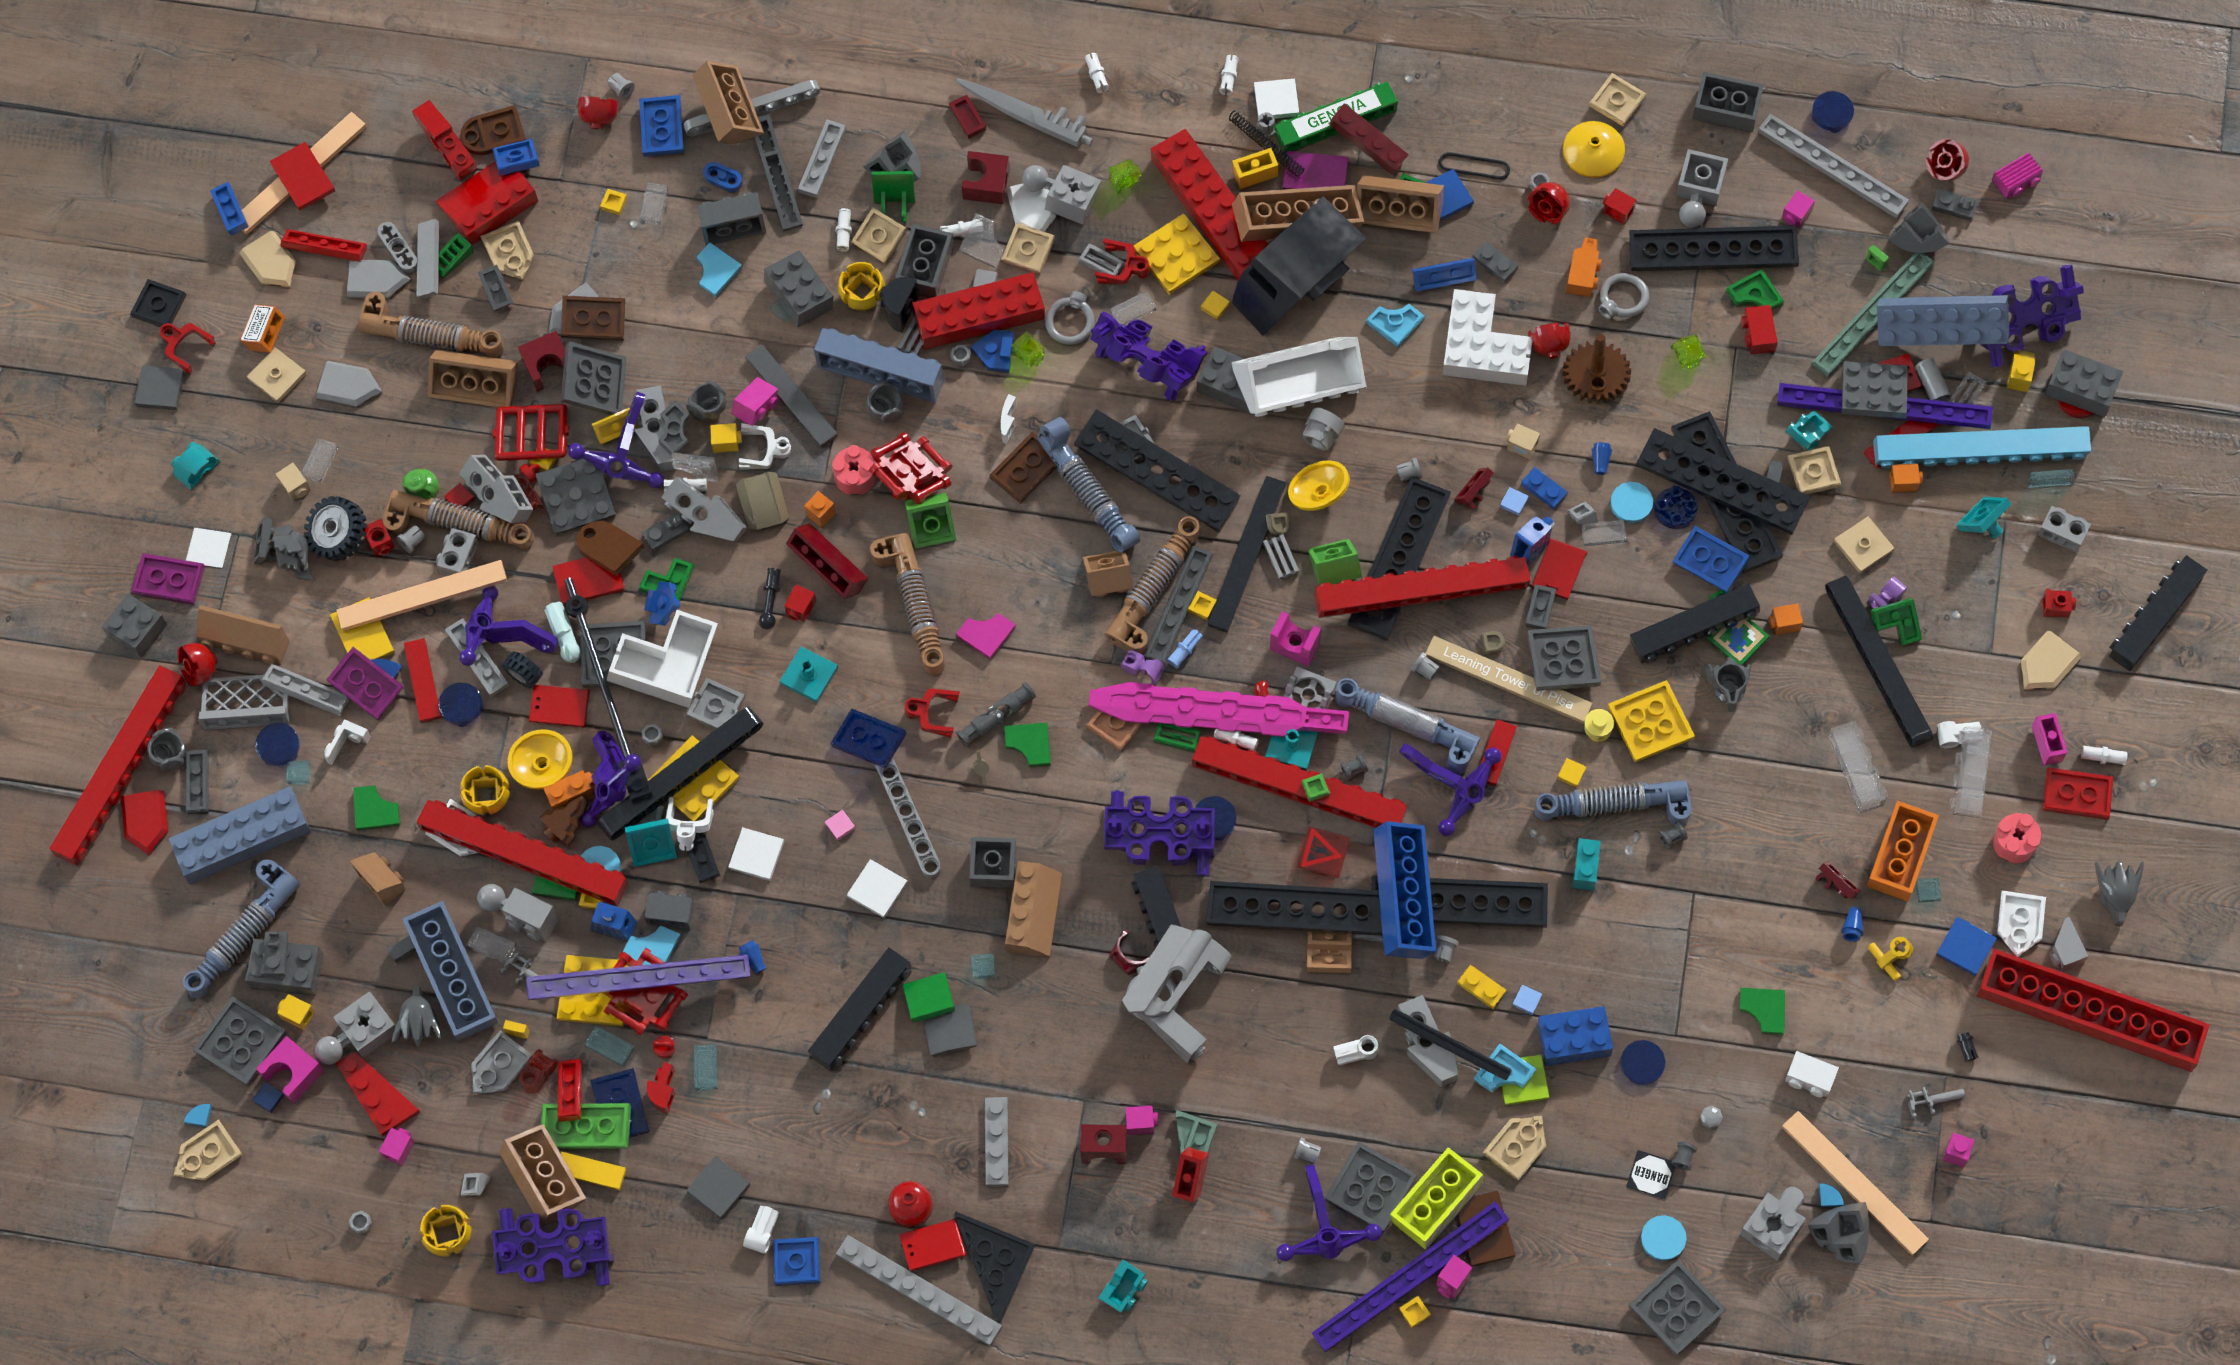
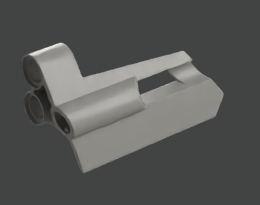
M1171 924L1122 999V1002L1129 1013H1140L1145 1017H1154L1168 1013L1201 970H1208L1221 976L1232 956L1224 947L1212 939L1208 932L1203 930L1192 931ZM1174 970H1180L1183 974L1182 980L1171 997L1165 1002H1154Z

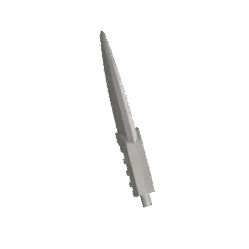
M959 78L956 79L959 85L986 103L1041 132L1077 148L1082 143L1091 146L1093 142L1092 138L1086 136L1087 128L1083 126L1086 118L1082 115H1079L1075 123H1072L1070 119H1064L1068 111L1064 107H1060L1057 115L1052 114L1050 110H1047L1044 115L1041 108L985 86Z

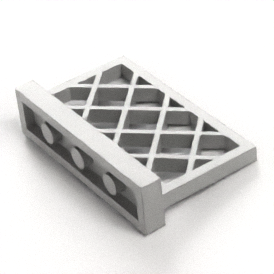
M264 675L211 678L203 683L199 721L203 730L289 724L290 720L288 714L289 695L285 693L282 695V692L263 685L256 692L251 689L250 686L255 682L262 683ZM236 683L242 685L235 693L228 689ZM208 685H218L221 687L213 695L208 691ZM269 689L274 694L265 700L260 695ZM248 690L252 696L244 702L239 696ZM226 691L231 697L222 703L217 698ZM277 697L283 700V706L273 707L271 703ZM256 698L263 703L258 708H251L249 706ZM234 700L241 704L237 709L230 710L228 708ZM213 701L219 705L215 711H207V707Z

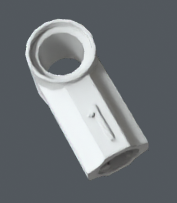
M1946 721L1936 725L1940 748L1947 749L1962 743L1982 741V728L1979 722L1956 724L1953 721Z
M1365 1035L1359 1040L1333 1046L1338 1066L1363 1059L1372 1060L1378 1054V1042L1370 1035ZM1367 1043L1374 1046V1049L1370 1052L1362 1049Z
M760 1206L752 1228H749L746 1233L743 1247L765 1254L769 1248L772 1238L771 1233L779 1212L767 1206Z

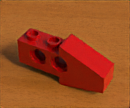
M430 100L412 110L414 118L459 181L477 170L476 162L454 133L452 126Z

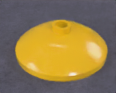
M1588 121L1578 124L1568 132L1563 144V156L1568 166L1576 173L1589 178H1600L1613 173L1621 165L1625 155V144L1620 133L1612 126L1599 121Z
M1319 461L1308 465L1292 479L1288 489L1289 498L1292 504L1301 510L1317 511L1325 509L1336 503L1344 495L1350 482L1349 473L1341 463L1336 461Z
M535 730L524 734L513 744L508 754V768L513 779L523 787L535 790L543 789V787L564 779L570 771L573 762V754L568 741L559 733L551 730Z

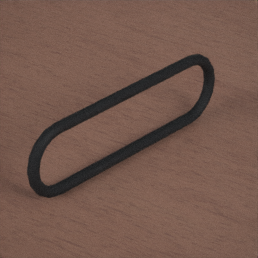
M1452 152L1442 154L1439 159L1441 168L1447 171L1453 168L1445 167L1442 164V159L1447 155L1501 163L1507 167V173L1503 176L1454 169L1458 173L1496 179L1506 178L1510 173L1509 164L1502 160Z

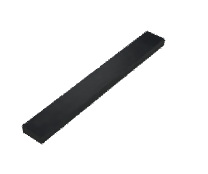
M1266 476L1208 621L1209 627L1228 633L1262 548L1263 541L1268 533L1266 515L1275 514L1285 490L1286 482Z

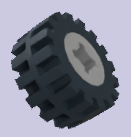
M512 651L502 664L504 671L509 676L528 688H533L543 675V672L534 662L517 651Z

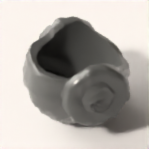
M708 380L706 383L699 385L690 394L686 409L698 421L705 419L714 420L726 409V392L719 384Z
M884 381L869 389L866 407L873 419L882 420L883 423L887 424L901 418L904 414L902 409L903 399L896 387L892 386L889 381Z
M171 727L158 730L152 734V739L148 742L147 746L151 763L164 771L180 768L184 764L183 758L186 750L183 739Z

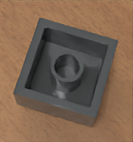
M127 594L103 624L102 628L109 638L142 657L166 627L167 623L161 614Z
M972 837L969 875L971 887L1014 888L1017 849L1015 838Z

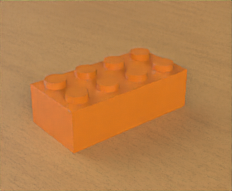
M1897 801L1866 887L1909 902L1939 815Z

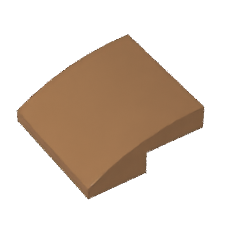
M1308 931L1307 972L1351 973L1352 934Z

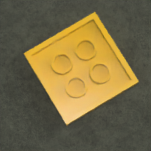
M1185 214L1180 215L1134 245L1136 254L1148 259L1151 273L1169 295L1220 263L1218 255Z
M1667 680L1611 702L1607 706L1635 763L1695 738Z
M692 735L648 781L699 743V741ZM720 760L673 796L674 807L690 821H699L707 812L708 799H713L714 805L740 779L739 775Z
M566 955L564 973L614 968L618 960ZM603 993L560 997L558 1021L624 1026V1022L611 1014L607 1015L603 1012L611 998ZM615 1005V1007H617L618 1009L622 1010L623 1012H626L619 1006Z

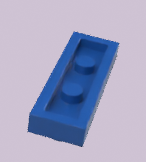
M229 181L210 190L230 236L249 227Z
M1474 258L1412 269L1416 291L1477 280Z

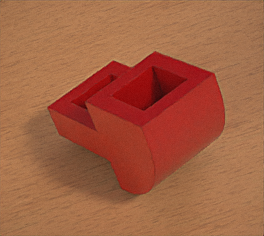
M666 1062L656 1072L655 1080L657 1082L647 1081V1094L652 1105L658 1111L668 1114L675 1097L674 1089L669 1087L675 1070L672 1064Z

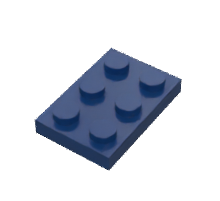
M680 95L640 98L643 157L684 153Z
M1694 526L1672 562L1727 593L1730 592L1747 565L1750 556Z

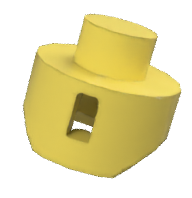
M1595 709L1589 712L1584 722L1585 732L1594 742L1607 740L1614 727L1612 715L1603 709Z

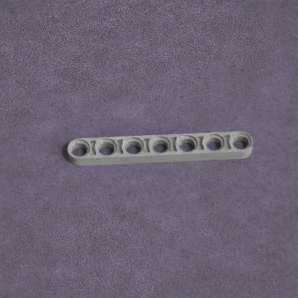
M808 80L753 98L751 101L757 116L814 98L820 94V88L816 80ZM708 114L691 118L683 124L686 135L689 137L714 130Z
M884 744L875 745L871 750L872 761L921 872L927 878H935L941 872L939 859L890 749ZM879 750H884L887 756L882 760H878L875 758V753ZM886 769H893L895 775L892 778H885L883 772ZM896 787H900L904 791L900 797H894L891 792ZM903 806H909L912 812L908 816H903L900 814V809ZM911 825H918L920 831L918 834L912 835L908 832V828ZM922 843L929 847L928 851L923 854L918 853L916 850L917 846ZM930 862L937 865V869L931 873L925 870L926 864Z

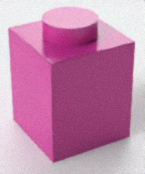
M1797 190L1785 206L1782 219L1787 224L1800 228L1812 212L1815 200Z
M1152 1106L1125 1107L1128 1135L1154 1133V1126H1158L1157 1112L1153 1113Z
M391 1128L379 1150L381 1156L403 1166L415 1143L410 1136L411 1133L402 1128L398 1130Z
M1952 1133L1948 1140L1943 1161L1965 1167L1970 1157L1974 1139Z

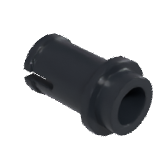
M1969 1032L1958 1035V1040L1956 1041L1960 1045L1965 1062L1979 1058L1972 1041L1974 1037Z

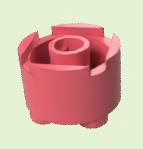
M851 445L836 455L832 463L836 485L843 493L862 495L870 491L875 485L876 476L869 472L870 467L875 462L867 450L857 445Z
M2015 813L2006 816L2001 820L1994 833L1993 847L1999 857L2011 863L2017 864L2029 860L2040 844V827L2029 814Z

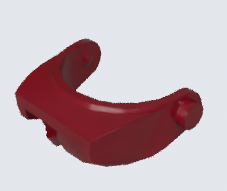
M1124 930L1120 934V938L1113 947L1109 957L1127 975H1131L1137 972L1138 967L1144 966L1150 956L1143 961L1127 959L1120 951L1121 943L1129 935V932Z

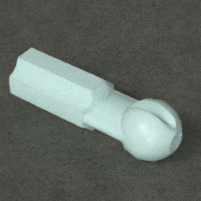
M556 602L547 605L544 611L552 632L558 640L561 657L568 663L578 661L581 657V648L576 642L563 603Z

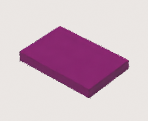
M1287 151V156L1290 155V158H1293V161L1296 160V163L1302 165V168H1305V170L1299 176L1300 179H1298L1297 176L1285 167L1282 190L1345 186L1348 157Z
M142 553L131 592L133 595L194 605L205 565L204 563Z
M354 647L351 648L326 679L327 682L377 721L404 688L401 683Z

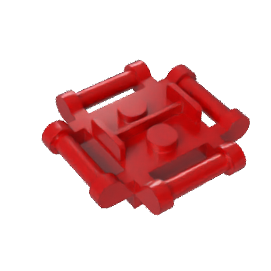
M903 432L895 440L880 448L876 447L871 450V455L876 463L870 467L869 472L873 476H877L893 493L892 496L896 500L911 498L916 504H920L931 494L951 486L950 478L944 474L949 472L953 465L948 460L945 461L929 444V440L925 436L913 444L908 434ZM899 446H902V447H900L899 449L893 451V452H892V455H891L889 458H886V457L884 456L885 454L889 453L890 451H892V450L898 448ZM923 449L939 467L936 468L920 450Z
M645 947L637 961L629 954L621 952L614 968L625 967L626 965L628 967L639 966L645 960L651 964L665 962L651 954V950ZM676 986L606 992L603 994L611 998L603 1012L621 1020L636 1030L635 1033L640 1036L649 1023L657 1029L665 1031L668 1027V1021L681 1001H685L688 993ZM668 993L672 994L674 997L660 1018L655 1017L654 1014ZM615 1005L619 1006L620 1008H622L623 1010H625V1011L628 1012L629 1014L633 1015L634 1017H636L637 1019H639V1020L642 1021V1022L640 1023L639 1021L635 1020L634 1018H632L631 1016H629L628 1014H626V1013L623 1012L622 1010H620V1009H618L617 1007H615Z

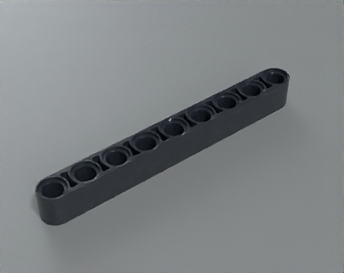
M1842 576L1826 583L1825 589L1829 599L1909 746L1915 748L1933 740V734L1849 578Z
M750 706L745 707L651 778L648 783L653 796L633 803L630 796L626 797L600 817L597 825L611 841L619 838L625 833V827L636 825L669 800V797H673L763 727V721Z

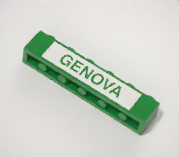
M1388 81L1377 83L1364 91H1356L1349 97L1338 98L1331 104L1320 105L1313 111L1302 112L1290 120L1280 121L1275 125V137L1282 151H1285V153L1287 151L1294 152L1340 134L1328 123L1344 103L1368 122L1396 112L1398 101Z

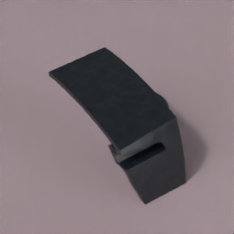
M1323 196L1252 260V264L1243 271L1237 282L1232 304L1263 336L1305 295L1314 302L1350 269L1343 260L1366 237Z

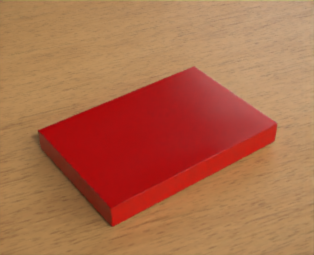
M306 142L269 161L299 211L335 192V188Z
M586 557L552 566L560 599L564 606H566L570 598L564 580L567 578L573 579L577 594L584 597L586 601L625 591L621 573L615 576Z
M2048 767L2046 770L2043 811L2109 820L2113 776Z

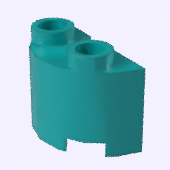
M1812 411L1807 416L1805 414L1802 415L1796 424H1790L1785 433L1803 448L1810 451L1819 444L1818 440L1824 434H1828L1833 426L1818 413Z
M191 442L181 456L173 459L171 466L173 467V475L187 488L192 490L201 481L203 474L211 471L221 461L201 444Z
M1122 1259L1112 1279L1098 1298L1119 1312L1124 1310L1129 1312L1136 1302L1134 1297L1137 1292H1142L1148 1283V1280L1144 1279L1145 1273Z

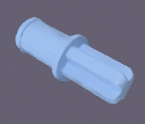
M1192 630L1182 643H1178V648L1167 659V662L1177 669L1183 660L1192 654L1193 648L1202 639V634L1197 630Z

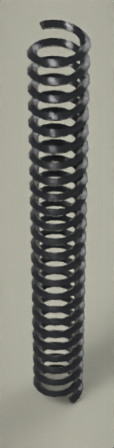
M1236 110L1230 113L1229 121H1232L1233 124L1235 123V126L1240 128L1247 136L1249 135L1264 150L1272 148L1277 161L1300 179L1299 176L1305 170V168H1302V165L1296 163V160L1293 161L1290 155L1287 156V153L1282 151V148L1276 146L1275 143L1273 144V141H1270L1261 131L1259 132V129L1253 127V124L1248 122L1247 119L1245 120V117H1242V115H1239V112L1235 113L1232 119L1231 115Z

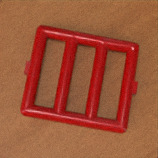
M566 404L507 406L496 409V428L493 429L495 460L564 458L566 456L567 436H569ZM559 412L558 450H545L546 413ZM538 413L537 451H524L525 414ZM517 414L516 452H503L504 415Z

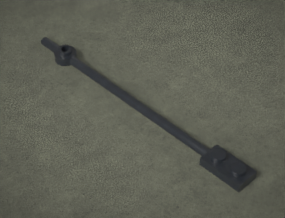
M567 578L564 580L570 598L566 603V609L571 617L577 618L625 760L632 753L585 618L589 606L586 599L577 594L573 579ZM580 603L579 606L573 607L574 604ZM624 760L618 762L620 769L624 767ZM642 762L637 771H631L626 782L632 803L653 796Z

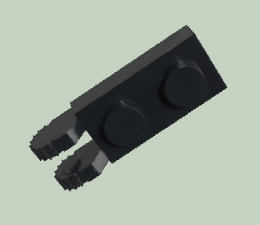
M703 832L697 833L699 837L694 839V846L688 851L700 884L720 877L708 840Z

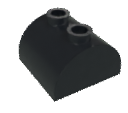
M899 277L892 280L887 286L882 287L879 295L882 298L881 307L885 308L889 325L901 333L913 312V302L919 300L917 280L910 277Z

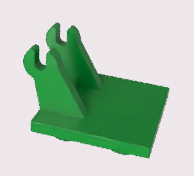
M913 171L871 172L874 203H881V213L886 215V202H902V222H907V203H915Z

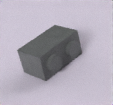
M663 891L649 893L645 912L647 924L691 929L695 906L693 898H690L687 894L668 895V893Z

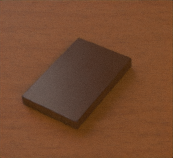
M562 295L561 338L624 340L625 298Z
M1031 432L989 477L1021 504L1057 466L1037 441V435Z
M1494 1191L1472 1196L1457 1214L1460 1226L1495 1201L1503 1210L1499 1192ZM1507 1223L1467 1251L1471 1267L1515 1257L1516 1254Z

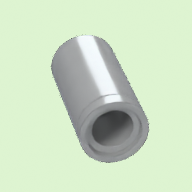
M1929 358L1919 362L1915 366V370L1929 399L1945 402L1949 400L1952 395L1935 360Z

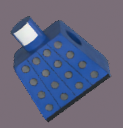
M1533 517L1515 534L1510 556L1526 557L1527 566H1529L1549 543L1552 528L1555 526L1554 521L1550 517H1545L1543 520Z
M598 902L591 921L590 930L628 942L630 937L633 936L637 921L626 909Z

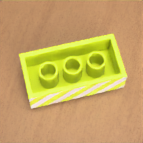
M1447 1148L1391 1212V1223L1427 1250L1484 1184L1483 1174L1450 1148Z

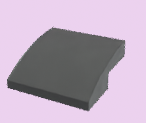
M970 1004L954 1005L955 1011L924 1020L931 1056L936 1057L951 1051L960 1052L978 1046Z

